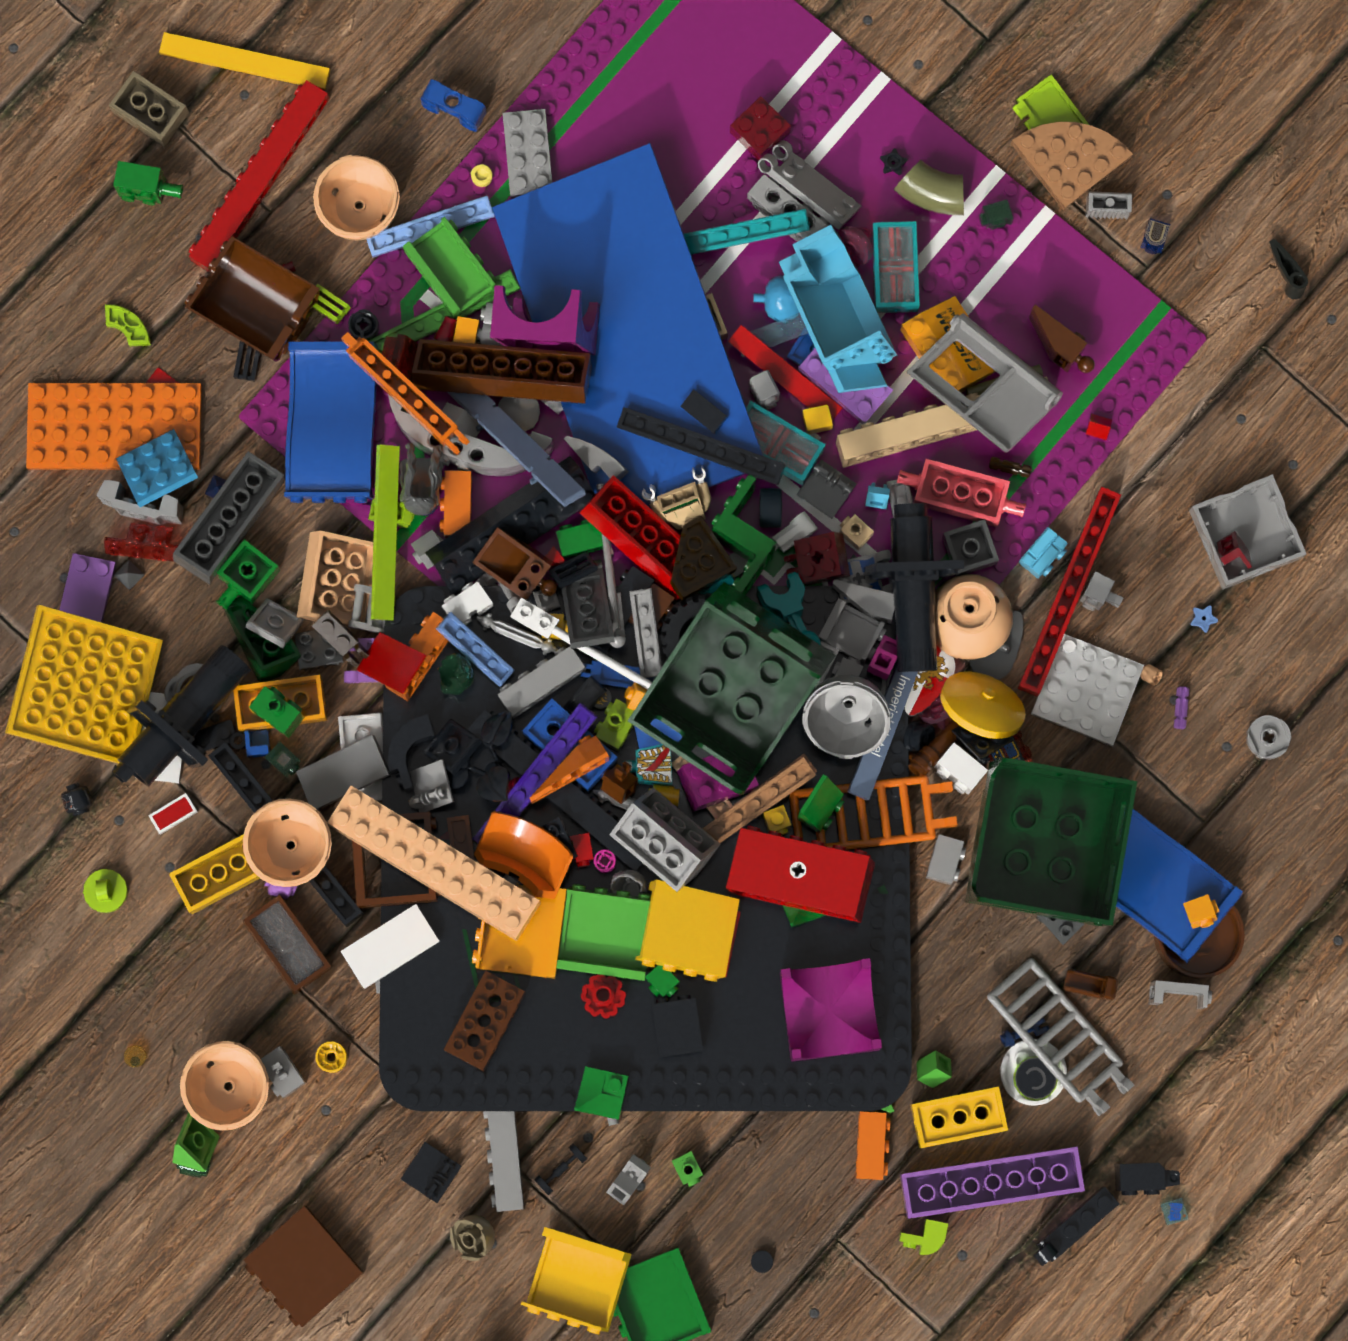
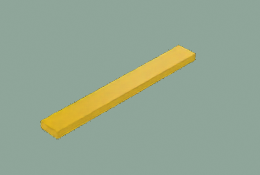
M166 32L163 34L159 50L160 55L293 84L303 85L307 80L322 90H326L330 74V68Z

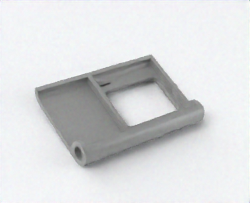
M957 314L950 321V330L906 372L1007 453L1059 402L1063 392L968 316ZM955 341L960 342L1000 375L975 401L969 400L929 367Z

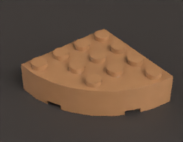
M1078 122L1043 124L1025 131L1011 141L1013 148L1063 211L1133 155L1121 141L1108 132L1092 125Z

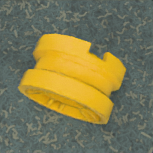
M326 1042L317 1049L316 1062L323 1071L336 1073L346 1066L348 1055L346 1049L341 1044ZM334 1053L336 1058L334 1061H329L327 1055Z

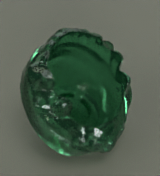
M453 653L441 661L442 665L438 668L441 678L442 693L459 695L473 684L474 669L468 658L461 654Z

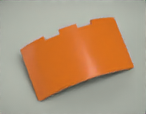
M497 811L491 813L474 853L479 864L507 875L509 872H512L519 876L518 881L524 884L535 897L555 899L573 859V854L566 845L550 832L520 817Z

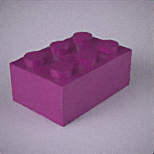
M712 755L702 758L729 777H732L735 773L731 767ZM691 763L682 765L677 771L693 812L741 796ZM756 777L744 794L752 792L759 786Z

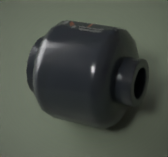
M79 783L66 786L67 791L61 794L65 811L69 814L72 813L73 816L89 812L93 801L88 787L79 786Z

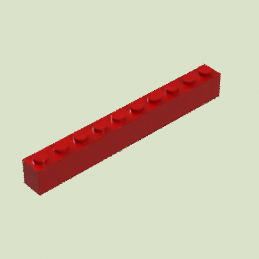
M306 80L303 85L300 84L294 94L296 95L292 102L289 101L285 105L283 116L280 120L277 119L273 123L271 134L269 137H264L259 146L261 149L256 155L253 154L248 161V168L245 172L239 174L236 179V186L233 190L230 189L227 192L224 204L221 208L218 207L212 216L214 219L210 225H205L200 235L202 237L198 243L194 242L190 247V260L206 271H211L208 269V266L214 258L217 259L220 255L222 244L226 240L229 241L231 236L236 239L238 238L330 100L327 92Z
M1102 486L1099 489L1017 689L1036 697L1039 696L1121 494Z

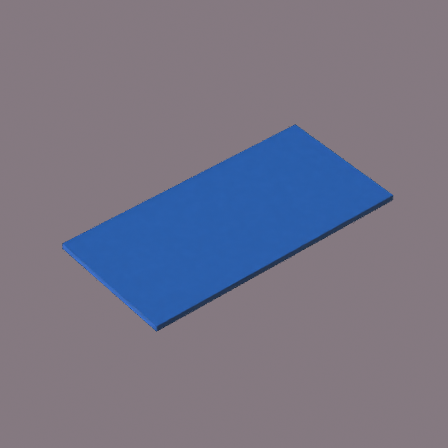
M650 143L492 207L532 322H544L556 317L567 305L571 289L582 291V318L588 310L589 302L600 304L596 353L591 355L592 373L586 404L561 402L574 438L591 443L609 453L629 471L620 480L628 489L651 509L649 505L651 504L650 500H645L642 496L643 488L646 493L652 494L649 488L650 484L656 488L655 498L657 500V496L692 482L698 484V480L694 479L692 474L693 468L695 474L700 475L703 472L701 466L704 467L706 472L704 481L707 482L708 488L745 473L617 428L624 407L764 456ZM693 390H696L728 416L715 434L680 407ZM581 459L590 486L596 494V485L604 484L610 478L602 469L597 473L591 471Z

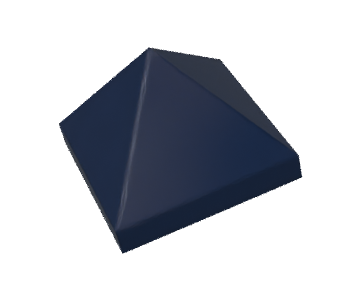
M213 475L205 495L214 498L226 480Z

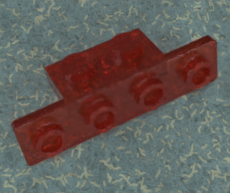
M130 523L126 539L105 537L104 539L106 554L174 562L173 553L179 545L171 544L174 534L172 527Z

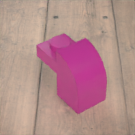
M886 635L883 636L867 672L887 681L898 657L896 640Z

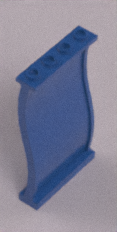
M374 341L369 342L378 350V345ZM288 342V350L290 352V394L286 435L284 497L290 499L292 503H303V499H312L313 503H325V499H333L334 503H346V499H354L355 503H367V499H374L372 490V459L377 383L349 357V354L346 352L349 347L344 342Z
M1133 809L1116 907L1152 933L1179 955L1182 960L1188 963L1239 900L1243 891L1232 885L1208 864ZM1208 894L1210 900H1215L1219 912L1215 913L1217 921H1214L1213 925L1206 928H1201L1200 926L1192 929L1183 903Z

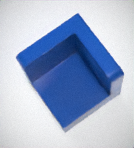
M244 730L247 757L271 756L268 730Z

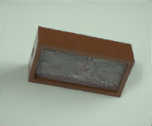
M280 895L243 920L246 929L294 995L331 969V965Z

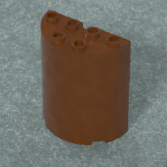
M231 236L229 241L226 240L220 248L221 253L218 258H214L210 262L208 269L211 271L206 277L201 276L196 285L198 288L194 294L191 293L187 297L185 308L271 360L279 361L282 353L286 354L289 351L288 342H296L312 315V312L309 310L317 303L320 288Z

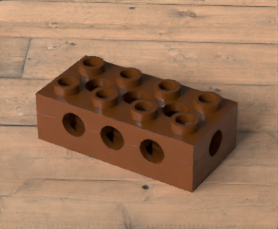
M485 970L444 1051L484 1072L526 992ZM493 996L501 998V1004L498 1007H491L489 1004ZM485 1015L491 1018L489 1026L481 1027L479 1019ZM473 1035L480 1037V1044L476 1047H471L468 1043L469 1038Z

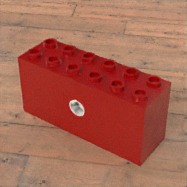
M747 826V829L740 828L726 889L732 894L861 923L875 866L871 856L867 855L868 852L855 849L853 853L846 850V847L833 845V848L824 845V842L812 840L811 843L803 841L802 837L790 835V838H785L781 836L782 833L769 830L767 834L760 831V828Z

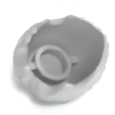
M623 870L615 873L612 877L610 890L612 893H616L617 890L628 891L630 896L638 897L639 893L648 894V884L639 872Z

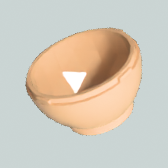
M348 155L334 161L321 173L315 185L313 202L318 218L328 230L344 239L358 241L375 237L387 229L397 213L400 196L396 179L385 165L367 156ZM335 189H338L339 191L337 192L336 196H334L332 194ZM357 203L363 204L361 209H357L355 206Z
M964 574L945 581L936 589V645L946 654L956 659L974 660L984 658L997 651L1007 641L1013 625V611L1006 593L997 583L977 574ZM994 597L998 598L999 603H996ZM972 606L974 608L973 612H967L965 610L966 607ZM942 615H944L945 622H941L940 618Z
M291 798L277 799L259 808L249 819L243 837V852L252 871L262 880L282 887L298 886L316 877L329 859L332 845L331 832L323 815L307 802ZM288 815L289 819L282 820V816ZM292 841L295 843V847L290 850L287 848V844ZM300 871L299 875H293L294 872Z
M219 1041L204 1046L196 1051L188 1060L180 1080L181 1096L189 1114L202 1125L215 1130H233L251 1122L261 1112L268 1097L269 1077L260 1057L250 1048L236 1042ZM209 1062H214L213 1066H211L210 1068L207 1067V1064ZM231 1082L233 1085L230 1091L225 1089V1084ZM250 1105V1109L245 1112L244 1109Z

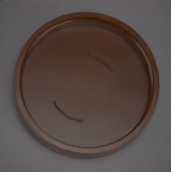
M1233 906L1188 963L1155 936L1154 941L1161 959L1170 969L1188 978L1202 979L1219 975L1235 963L1244 945L1245 932L1242 918L1238 910Z

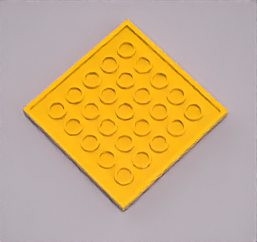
M37 605L5 733L119 764L120 762L117 759L137 738L142 728V724L128 713L127 709L138 701L146 702L149 700L163 640Z

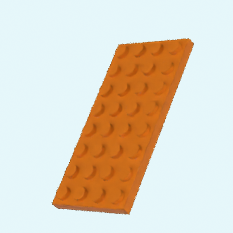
M28 383L26 468L28 470H121L116 458L174 429L194 470H200L202 384Z

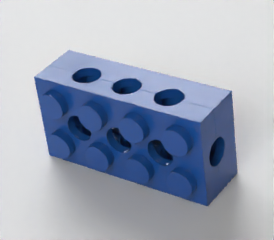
M551 699L522 730L523 735L542 751L553 738L552 735L548 734V729L553 726L560 729L570 714L556 701ZM587 730V732L583 735L582 738H584V737H586V736H588V735H590L591 737H594V735H592V734ZM604 744L602 745L609 755V761L574 780L587 792L618 761L617 756Z

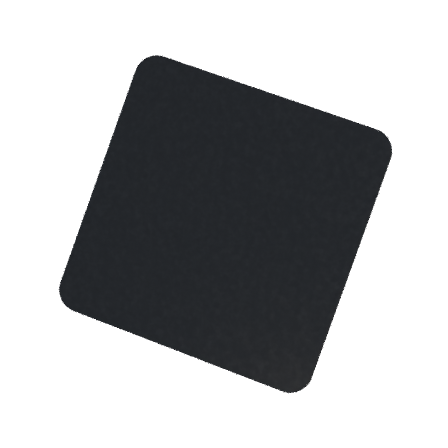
M422 586L405 592L394 602V620H385L384 634L410 647L411 645L408 644L415 633L419 634L423 628L421 623L427 615L431 616L435 612L442 618H445L446 613L442 608V605L445 604L443 601L453 594L447 586ZM482 586L493 602L494 607L480 616L491 613L493 620L504 621L542 638L540 634L510 617L512 613L506 605L509 600L501 586ZM536 586L533 592L539 591L540 587ZM557 586L556 595L560 608L548 611L547 613L564 614L566 620L562 589H559ZM752 586L746 596L762 606L757 596V586ZM769 586L773 593L778 595L789 591L788 586ZM804 586L805 593L802 602L804 609L801 619L807 631H812L819 636L838 598L840 599V595L832 586ZM461 589L460 591H458L457 593H455L454 595L457 596L458 594H460L461 592H463L462 589ZM532 592L526 601L537 606ZM851 603L846 604V605H848V606H850V607H852V608L858 610V609H857L854 605H852ZM895 609L891 624L885 622L883 627L886 629L884 635L896 640ZM476 613L471 616L472 621L466 626L515 671L499 687L448 641L408 702L387 689L384 685L383 757L387 767L390 743L404 724L414 718L428 714L435 737L450 718L468 730L484 710L489 713L494 711L496 714L507 711L498 698L499 689L508 683L514 684L519 680L518 677L526 671L532 672L537 668L536 665L546 658L547 660L553 658L555 652L543 655L541 648H532L496 633L491 627L483 630L481 622L477 620L479 615ZM694 618L690 619L686 623L683 629V635L692 623V621L694 620ZM628 623L625 627V644L619 648L612 647L607 656L622 665L639 667L634 626ZM661 627V629L658 632V640L660 647L661 662L663 667L668 657L666 654H664L662 649L663 644L661 641ZM552 640L557 649L570 646L564 640ZM876 640L873 646L874 648H876V650L880 644V641ZM577 648L573 649L582 663L592 664V660L598 661ZM840 651L838 652L824 681L835 677L832 671L836 662L841 663L843 657L848 659V655ZM866 659L864 664L860 663L863 669L859 677L869 680L881 691L882 678L867 672L871 661ZM896 660V662H895V664H894V666H893V669H892V671H891V673H890V675H889V677H888V679H887V681H886V689H885V692H886L887 687H888V684H889V682H890V677H891V675L893 674V671H894V669H895L897 660ZM586 669L585 672L590 673L591 669ZM580 674L514 718L512 727L518 732L516 736L522 741L527 739L534 745L523 735L522 730L551 699L563 708L588 678L581 677ZM601 684L610 691L612 703L616 699L626 703L624 695L627 688ZM804 703L755 777L760 786L802 754H805L817 772L815 777L798 789L814 788L823 774L835 785L849 784L852 781L861 756L852 759H839V757L826 753L815 746L803 726ZM593 707L591 711L599 716L588 729L594 736L597 735L594 733L599 721L604 722L607 716L604 713L606 708L596 709ZM905 707L877 780L909 777L908 749L904 745V736L908 727V715L905 712ZM869 718L866 723H871V719ZM634 725L619 752L606 746L618 759L610 770L617 764L622 766L623 761L636 760L635 750L639 749ZM556 726L550 727L548 734L554 736L559 728ZM433 739L417 744L410 751L407 759L409 774L410 771L435 762L423 752ZM481 743L474 751L473 759L469 766L485 771L486 766L491 762H496L492 752ZM534 745L533 751L539 755L542 751ZM698 746L692 750L701 759L711 756V754ZM671 750L672 763L679 755ZM504 762L502 763L501 766L506 768L510 773L509 782L515 777L521 778V776L518 775L514 770H512L507 764H505ZM672 767V786H675V789H680L679 803L676 807L697 825L704 828L714 821L715 818L707 808L695 812L692 811L678 773ZM469 770L467 782L458 789H451L454 802L427 812H431L432 817H436L437 830H433V834L437 838L448 832L447 818L469 815L475 853L478 844L473 840V837L502 801H490L481 797L477 792L476 786L478 780L484 775ZM399 772L382 779V804L397 814L419 812V809L409 806V800L412 796H415L414 790L405 792L404 787L399 788L396 775H399ZM602 778L589 792L584 790L583 793L589 798L591 796H594L597 800H599L598 797L593 793V790L601 789L603 783ZM637 783L635 793L630 797L634 799L640 798L648 792L649 788H653V785ZM899 786L886 788L891 835H903L905 832ZM873 789L870 799L865 800L869 836L870 838L883 837L877 789ZM849 792L843 793L848 841L860 840L856 796ZM749 793L729 799V801L734 805ZM788 795L787 797H785L784 799H782L777 804H775L767 810L769 811L771 809L784 805L792 825L791 828L788 829V833L782 835L785 838H790V835H794L790 799ZM545 797L533 804L530 802L519 816L540 827L557 817H561L569 836L587 833ZM808 797L798 798L800 810ZM608 800L599 806L605 812L608 809L618 817L617 822L620 821L627 811L612 805ZM834 811L830 816L833 821L827 831H825L826 843L839 842L836 812ZM762 814L743 827L744 829H747V826L760 828V831L768 834ZM424 820L410 821L425 830ZM801 822L803 840L811 843L812 840H817L816 831ZM740 830L721 842V845L699 874L685 886L740 899L738 911L741 913L727 977L720 978L717 982L705 980L704 976L699 974L696 977L684 975L682 970L676 969V972H671L679 980L680 984L677 985L679 990L669 998V1002L677 1001V997L683 995H691V998H696L703 1052L660 1059L651 1004H656L655 1000L662 999L660 995L656 997L649 990L650 984L646 979L642 981L616 977L622 982L621 990L626 993L625 1005L617 1008V1015L604 1019L601 1014L593 1017L585 1010L586 1002L581 999L582 987L590 984V977L597 974L557 969L556 979L517 974L520 988L526 994L484 1072L445 1052L444 1048L475 991L462 929L467 930L473 956V951L478 950L479 941H475L476 929L481 928L482 920L442 895L438 896V902L415 903L435 933L439 943L380 979L379 1074L384 1089L395 1102L415 1111H574L585 1066L629 1076L622 1111H875L883 1109L894 1103L904 1093L909 1084L912 1070L909 843L857 849L868 852L867 855H870L875 862L861 923L826 915L791 927L783 905L734 895L726 889ZM590 836L594 858L598 851L607 849ZM440 839L450 845V839ZM850 849L848 851L854 853L855 849ZM616 858L614 870L604 874L596 869L594 861L590 862L589 866L578 868L576 859H573L560 888L568 889L573 884L586 886L587 890L601 887L608 889V892L612 893L610 890L612 877L619 871L630 869ZM381 859V897L429 893V887ZM645 864L638 870L645 878L648 889L651 881L656 879L663 881ZM487 868L502 878L505 875L503 872ZM509 872L508 875L515 881H517L519 885H524L520 881H518L519 876L512 872ZM884 885L888 893L880 894L877 888ZM415 904L381 906V926ZM870 958L874 1009L882 1048L879 1051L791 1062L779 974L781 969L825 967ZM647 966L646 975H648L655 967ZM476 969L478 983L485 970ZM502 972L505 981L515 986L512 973ZM493 973V975L502 979L499 973ZM501 1001L490 1003V1006L498 1007ZM485 1015L479 1019L481 1027H487L491 1023L489 1016ZM477 1035L471 1036L468 1041L469 1046H478L480 1044V1037Z

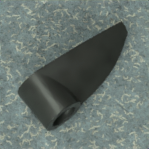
M1273 239L1269 243L1279 271L1287 283L1285 293L1291 299H1300L1307 287L1308 278L1285 248L1277 240Z

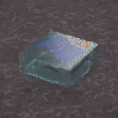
M1182 1198L1160 1204L1167 1226L1188 1220Z

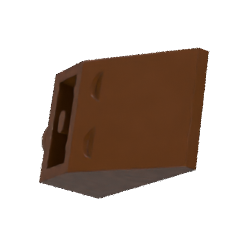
M1035 304L1029 319L1049 359L1067 373L1075 362L1078 363L1077 366L1081 372H1091L1095 367L1093 358L1081 356L1087 345L1085 337L1078 332L1073 333Z
M497 527L472 562L525 600H527L537 585L540 587L541 593L547 597L553 596L557 591L555 581L543 579L553 561ZM538 565L540 570L535 572L532 566ZM521 582L526 583V584H527V588L524 589L523 587H521V586L519 585V583H521Z

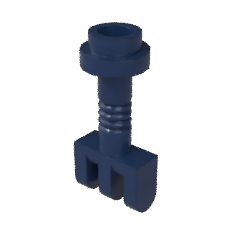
M1042 1018L1027 1032L1033 1031L1037 1037L1047 1032L1050 1028L1045 1026L1040 1029L1039 1025L1046 1022L1045 1018ZM1005 1030L1000 1035L1001 1042L1005 1047L1015 1046V1040L1020 1038L1016 1031L1010 1033L1008 1030Z

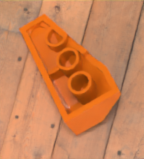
M588 735L579 740L580 745L575 747L529 798L532 804L609 761V755L597 736L591 737Z

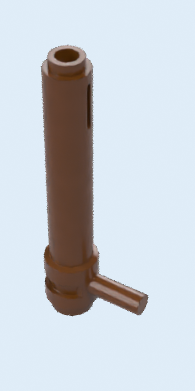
M953 719L928 745H924L918 754L908 752L910 761L908 768L915 776L922 777L927 775L931 770L930 767L935 766L940 757L957 740V736L952 730L958 727L959 724Z

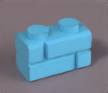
M1047 527L1020 559L1019 564L1038 579L1041 575L1046 577L1054 568L1051 565L1055 559L1060 561L1066 554L1067 550L1065 547L1068 543Z

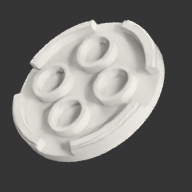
M1021 1041L1006 1052L1001 1062L1000 1077L1003 1087L1013 1099L1022 1104L1036 1106L1048 1103L1057 1097L1063 1089L1062 1084L1058 1080L1050 1095L1042 1099L1028 1098L1016 1086L1015 1074L1019 1065L1028 1058L1037 1057L1024 1041ZM1049 1042L1042 1047L1050 1058L1058 1052ZM1063 1058L1057 1066L1064 1074H1067V1067Z

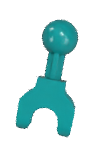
M796 572L787 575L786 584L789 591L785 594L778 595L773 593L767 584L757 586V596L763 608L783 621L789 622L792 627L821 645L818 635L812 631H807L801 619L804 609L802 602L805 587Z

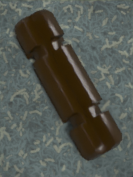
M991 457L989 463L990 469H1001L1000 471L1013 475L1021 474L1020 476L1029 478L1032 467L1023 464L1022 466L1020 463L1005 459L1002 461L997 457Z

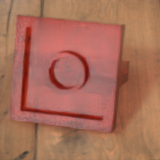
M398 334L397 337L386 336L382 355L413 383L412 369L418 343L403 334Z

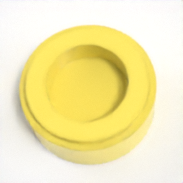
M480 164L472 169L471 178L476 186L485 187L491 183L493 174L487 165Z

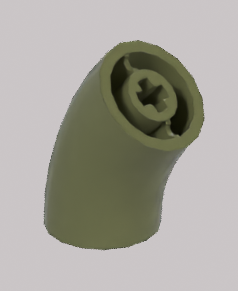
M921 159L894 188V191L903 198L923 209L940 214L964 216L963 174H950L939 171Z

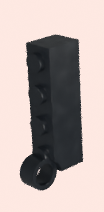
M632 566L630 571L628 569L624 571L620 577L622 582L616 588L617 593L621 592L624 629L629 623V617L632 615L629 591L649 589L653 583L655 584L654 579ZM610 643L593 645L592 647L607 655L613 646Z
M1101 1187L1035 1244L1039 1250L1033 1257L1041 1266H1044L1049 1261L1053 1262L1120 1203L1106 1187Z

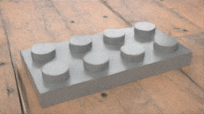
M545 109L503 113L510 197L516 198L552 183Z

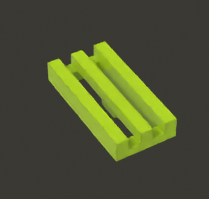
M317 283L316 287L320 288L322 294L344 309H339L320 295L318 300L339 315L337 317L317 303L313 308L336 324H339L351 307Z

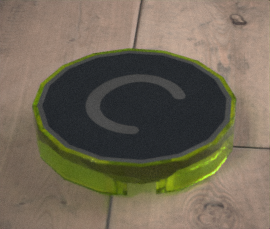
M1037 1056L1028 1057L1021 1061L1015 1068L1013 1082L1017 1092L1032 1101L1043 1100L1050 1096L1056 1089L1058 1082Z

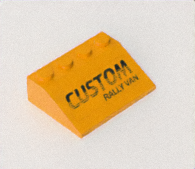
M956 296L906 321L902 324L900 330L920 359L950 330V321L955 315H968ZM958 341L953 342L929 366L960 393L965 391L967 387L975 385L996 372Z

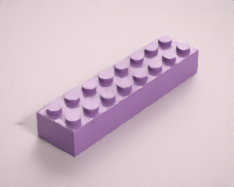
M1078 1147L900 1174L908 1219L1085 1191Z

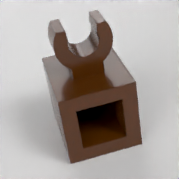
M626 761L623 762L622 766L617 764L611 770L608 769L602 776L601 790L620 804L635 793L638 778L630 773L632 766Z

